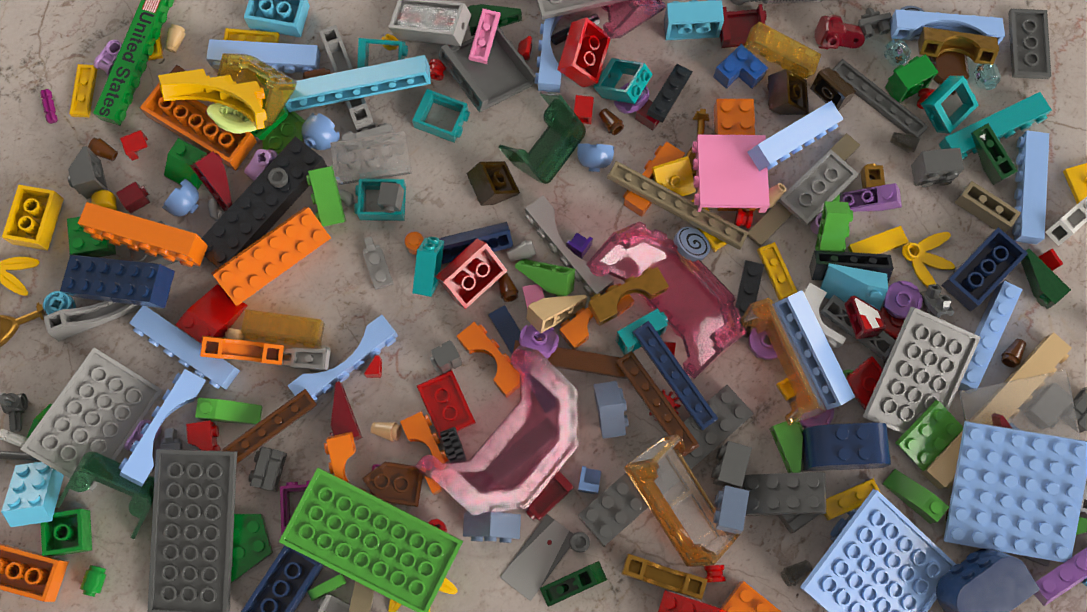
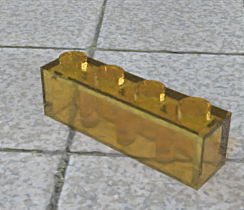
M758 22L750 29L744 46L752 53L759 54L765 57L767 61L774 62L783 69H788L805 79L815 74L822 55L761 22Z
M245 309L241 332L250 340L265 338V341L277 343V340L284 341L287 345L301 343L304 347L314 348L315 345L321 346L325 323L321 319Z

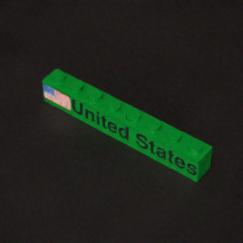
M174 0L140 1L93 112L100 120L121 126L122 121L125 120L126 111L133 102L134 92L140 85V78L147 68V61L149 56L153 54L155 42L160 37V30L167 20L168 11L173 6Z

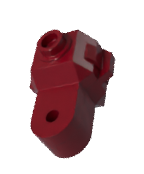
M821 16L815 29V40L821 49H838L839 46L856 49L865 42L861 28L857 25L843 23L841 16Z

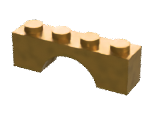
M923 27L918 40L919 55L926 54L932 57H938L946 51H954L968 56L974 63L993 65L999 52L997 37Z
M658 266L653 269L649 267L641 272L642 275L636 278L635 276L627 278L624 284L620 286L616 284L607 290L608 292L603 295L599 293L591 297L588 307L598 325L601 326L616 318L617 304L621 298L628 294H641L651 300L666 292L669 286Z
M627 554L621 573L622 575L698 600H702L707 584V579L674 570L631 554Z

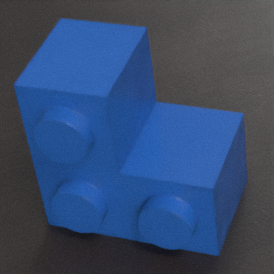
M741 44L716 67L713 77L726 89L738 77L753 89L765 77L768 67Z

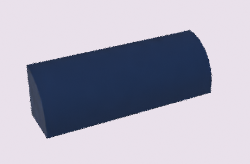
M503 222L439 238V240L444 241L442 264L452 262L476 239L487 243L493 252L512 248L513 242L508 223Z

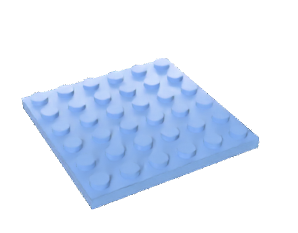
M964 421L943 540L948 543L993 549L1000 552L1063 563L1072 558L1087 478V441Z
M873 489L800 588L826 612H928L937 599L936 587L939 580L956 563L878 490Z

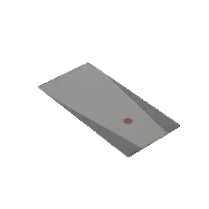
M546 514L500 578L531 601L570 548L569 539L573 533Z

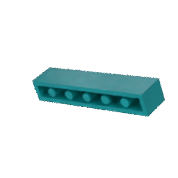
M1038 92L944 137L939 146L941 149L960 148L962 160L968 157V154L972 152L973 154L978 153L971 132L989 123L999 141L1003 137L1008 139L1016 134L1015 131H1024L1031 127L1032 123L1036 122L1039 124L1048 118L1047 115L1052 109L1041 92Z

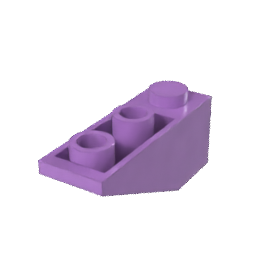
M896 183L840 193V202H848L850 210H853V212L884 211L902 207L900 189Z

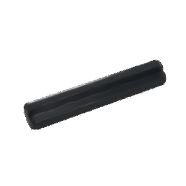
M597 14L587 17L596 25L600 23V18ZM570 26L551 35V41L554 45L567 39Z

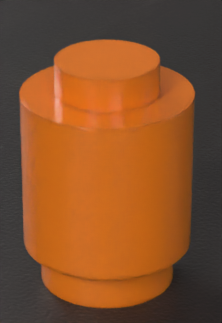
M410 232L405 237L407 250L413 255H417V249L424 240L419 232Z

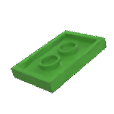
M935 400L895 444L920 470L924 471L960 434L963 426L941 402Z

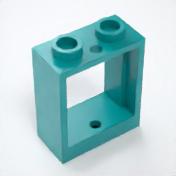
M359 38L357 68L368 66L369 44L399 46L398 60L407 57L408 46L403 41Z
M611 58L602 72L598 84H595L594 88L604 99L635 104L653 74L643 62ZM623 74L634 75L626 90L615 88Z
M952 75L921 103L936 132L950 134L979 106L964 76ZM955 90L962 105L948 118L941 103Z
M426 89L412 122L416 129L455 143L457 137L460 138L462 134V125L464 121H468L470 111L468 110L467 103ZM433 103L460 112L452 132L425 123Z
M359 179V185L355 187L358 203L354 205V212L360 220L405 221L406 184L404 179ZM381 182L400 184L405 190L401 212H365L366 190H380Z
M437 237L425 238L417 249L413 294L432 297L439 284L435 276L441 271L444 241L439 240Z
M657 308L617 331L615 341L624 355L642 347L632 332L647 321H650L659 336L665 333L668 319L664 312L660 313Z

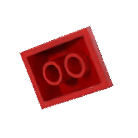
M216 284L188 308L175 325L200 343L202 336L223 338L227 329L231 328L248 305L242 302L236 306L224 289Z

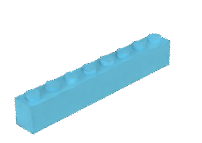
M422 55L283 83L282 101L288 112L428 85L431 84L430 66L426 56Z

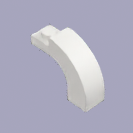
M1087 197L1045 231L1058 246L1087 222Z
M809 283L803 293L830 347L839 348L843 345L846 337L827 327L822 322L819 314L820 304L827 292Z

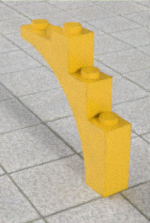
M204 69L158 75L160 91L164 101L202 100L220 103L244 114L253 122L256 129L265 128L264 120H267L265 109H262V99H265L264 89L259 87L257 81L237 84L236 81L233 82L230 75L210 78L209 75L206 76Z

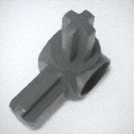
M0 393L1 408L5 414L9 415L10 431H21L22 413L28 408L26 394Z

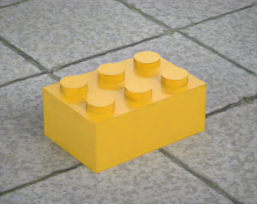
M18 184L2 238L13 245L48 251L64 198L53 190Z

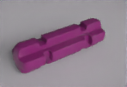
M49 89L41 90L40 95L43 98L42 104L44 113H46V121L49 124L56 123L58 119L57 115H55L56 110L52 100V92Z

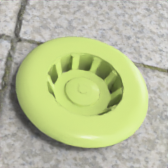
M214 103L207 108L208 116L216 125L226 131L241 134L257 130L250 119L231 107Z

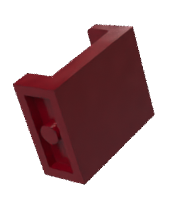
M758 4L757 9L727 12L726 7H723L724 22L719 35L721 48L738 47L741 44L743 46L764 45L766 38L769 37V27L765 25L767 14L766 10H763L762 4Z
M546 457L541 462V465L511 491L514 494L512 498L519 506L523 503L527 508L525 511L532 520L536 518L540 521L574 489V486Z

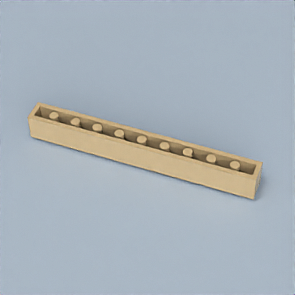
M1054 332L1045 336L968 421L993 425L991 415L994 413L1003 415L1006 420L1009 417L1013 418L1020 411L1018 407L1021 404H1026L1032 398L1030 394L1034 390H1039L1045 382L1043 380L1045 377H1050L1056 372L1055 366L1058 363L1062 364L1069 357L1067 353L1072 347ZM963 430L921 472L938 489L945 487L948 489L954 483Z

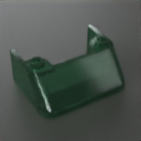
M541 90L539 94L549 105L543 116L545 123L548 125L547 129L528 153L523 149H515L501 144L498 148L515 167L536 181L548 184L586 134V128L560 94Z
M94 451L87 452L81 458L56 507H61L70 489L76 492H84L90 488L93 481L99 482L132 497L129 503V512L139 518L130 538L135 539L153 503L155 478L149 475L141 487L120 476V462Z

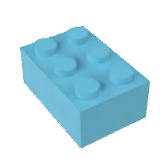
M249 0L244 19L251 29L278 32L279 34L301 38L310 5L308 0Z
M722 0L673 1L667 3L664 16L665 40L719 38L724 22Z
M43 462L15 465L1 510L10 527L52 521L64 475Z

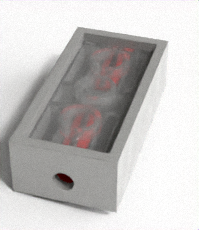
M398 0L389 29L397 39L461 47L471 13L465 3Z

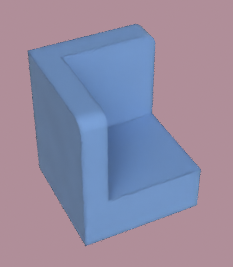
M582 466L578 491L597 495L601 471Z

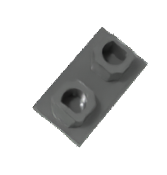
M867 8L866 14L861 15V19L858 21V26L861 28L865 39L874 35L873 29L878 28L880 35L889 33L891 29L889 23L892 18L891 13L880 15L879 11L874 12L873 8Z
M938 284L928 285L927 291L920 292L923 303L927 306L925 312L937 318L944 314L952 316L954 314V310L950 306L952 299L947 295H940L942 288Z

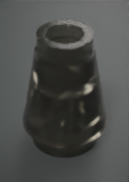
M896 132L893 133L890 140L891 143L908 153L910 151L914 153L920 141L916 135Z
M807 560L790 565L783 569L781 577L787 586H796L812 571V566Z

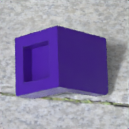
M576 233L571 241H567L566 247L582 259L592 246L593 238L589 236L586 239L579 233Z

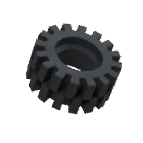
M453 427L441 431L440 435L451 466L467 461L456 428Z

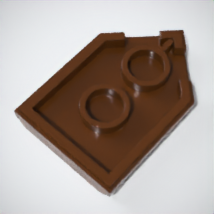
M946 51L938 57L929 56L930 61L938 70L937 75L933 79L936 83L942 84L950 75L964 76L966 80L970 77L966 55L959 52Z
M385 461L364 476L362 480L374 496L388 503L418 507L424 467Z

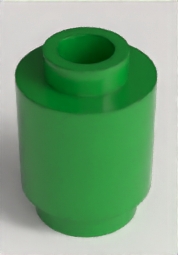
M90 565L89 569H86L80 589L83 590L82 594L95 597L96 593H101L107 575L105 574V568Z

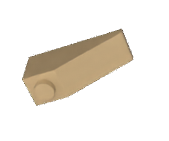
M574 295L542 298L528 306L526 319L541 334L574 316L581 308H585L587 296Z

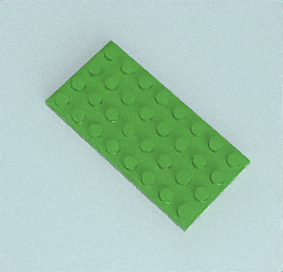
M318 467L279 542L416 612H428L463 540Z

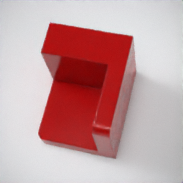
M576 95L573 123H592L594 97Z
M142 130L120 138L125 154L132 161L139 158L137 151L148 147L146 143L148 138Z

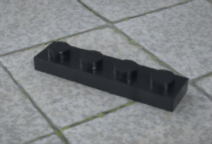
M676 64L646 115L663 123L693 71Z
M745 260L729 334L749 337L764 264Z

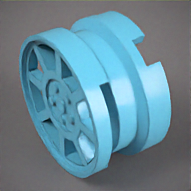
M60 291L51 292L43 302V309L47 315L62 309L76 308L74 299Z

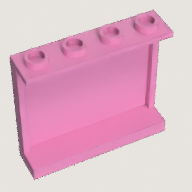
M766 135L697 136L696 142L692 144V152L696 153V159H693V170H696L694 188H697V194L694 195V205L698 206V212H701L702 207L758 208V213H766L770 206L768 169L766 167L759 171L747 153L753 147L766 140Z

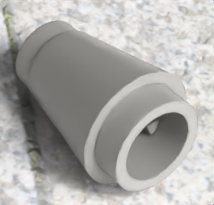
M525 240L508 250L507 254L510 261L532 258L536 251L532 241Z

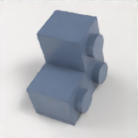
M617 381L593 384L602 438L626 435L625 427H629L627 415H624V411H627V405L622 388H618Z
M724 486L721 491H718V495H715L713 507H716L713 523H716L715 529L734 534H740L743 531L749 497L748 490Z
M495 511L464 512L463 537H471V541L483 542V538L484 541L496 542L498 538L500 543H511L512 539H520L521 514Z

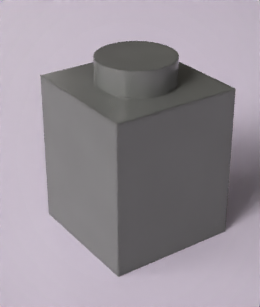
M381 182L377 204L384 212H401L405 190L400 184Z

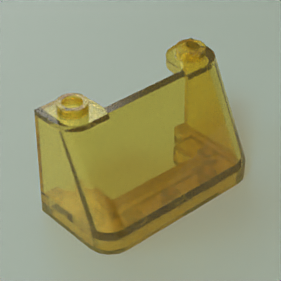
M223 53L217 77L230 75L233 82L236 81L237 84L257 81L259 87L263 88L265 93V99H262V109H265L267 120H264V127L271 126L295 91L297 82L254 56Z

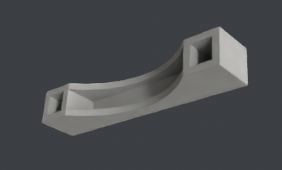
M334 25L320 30L321 38L335 73L352 70L353 67L337 26ZM364 97L346 101L357 132L365 128H375Z
M543 195L525 208V218L528 223L535 225L538 235L549 242V248L553 253L557 252L561 257L560 261L565 267L569 266V268L575 269V280L583 283L585 286L583 288L589 296L599 293L602 295L614 284L613 278L603 266L582 260L566 247L556 228L555 209Z
M104 301L81 308L62 309L44 316L48 334L59 342L137 311L142 306Z

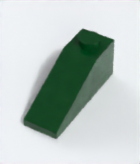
M486 4L470 5L467 7L471 13L468 24L471 36H474L476 33L482 9L500 12L499 28L522 21V12L518 8Z
M989 123L971 132L983 170L993 185L1018 172Z
M1028 248L1026 250L1028 254L1021 260V264L1033 296L1041 306L1049 309L1057 304L1071 289Z
M597 561L541 587L540 590L547 606L550 607L606 581L607 578L600 562Z

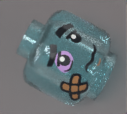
M893 39L885 45L887 49L884 51V56L892 66L903 65L911 59L912 51L904 40L895 41Z
M995 63L978 64L973 73L976 84L981 89H994L1001 80V74Z

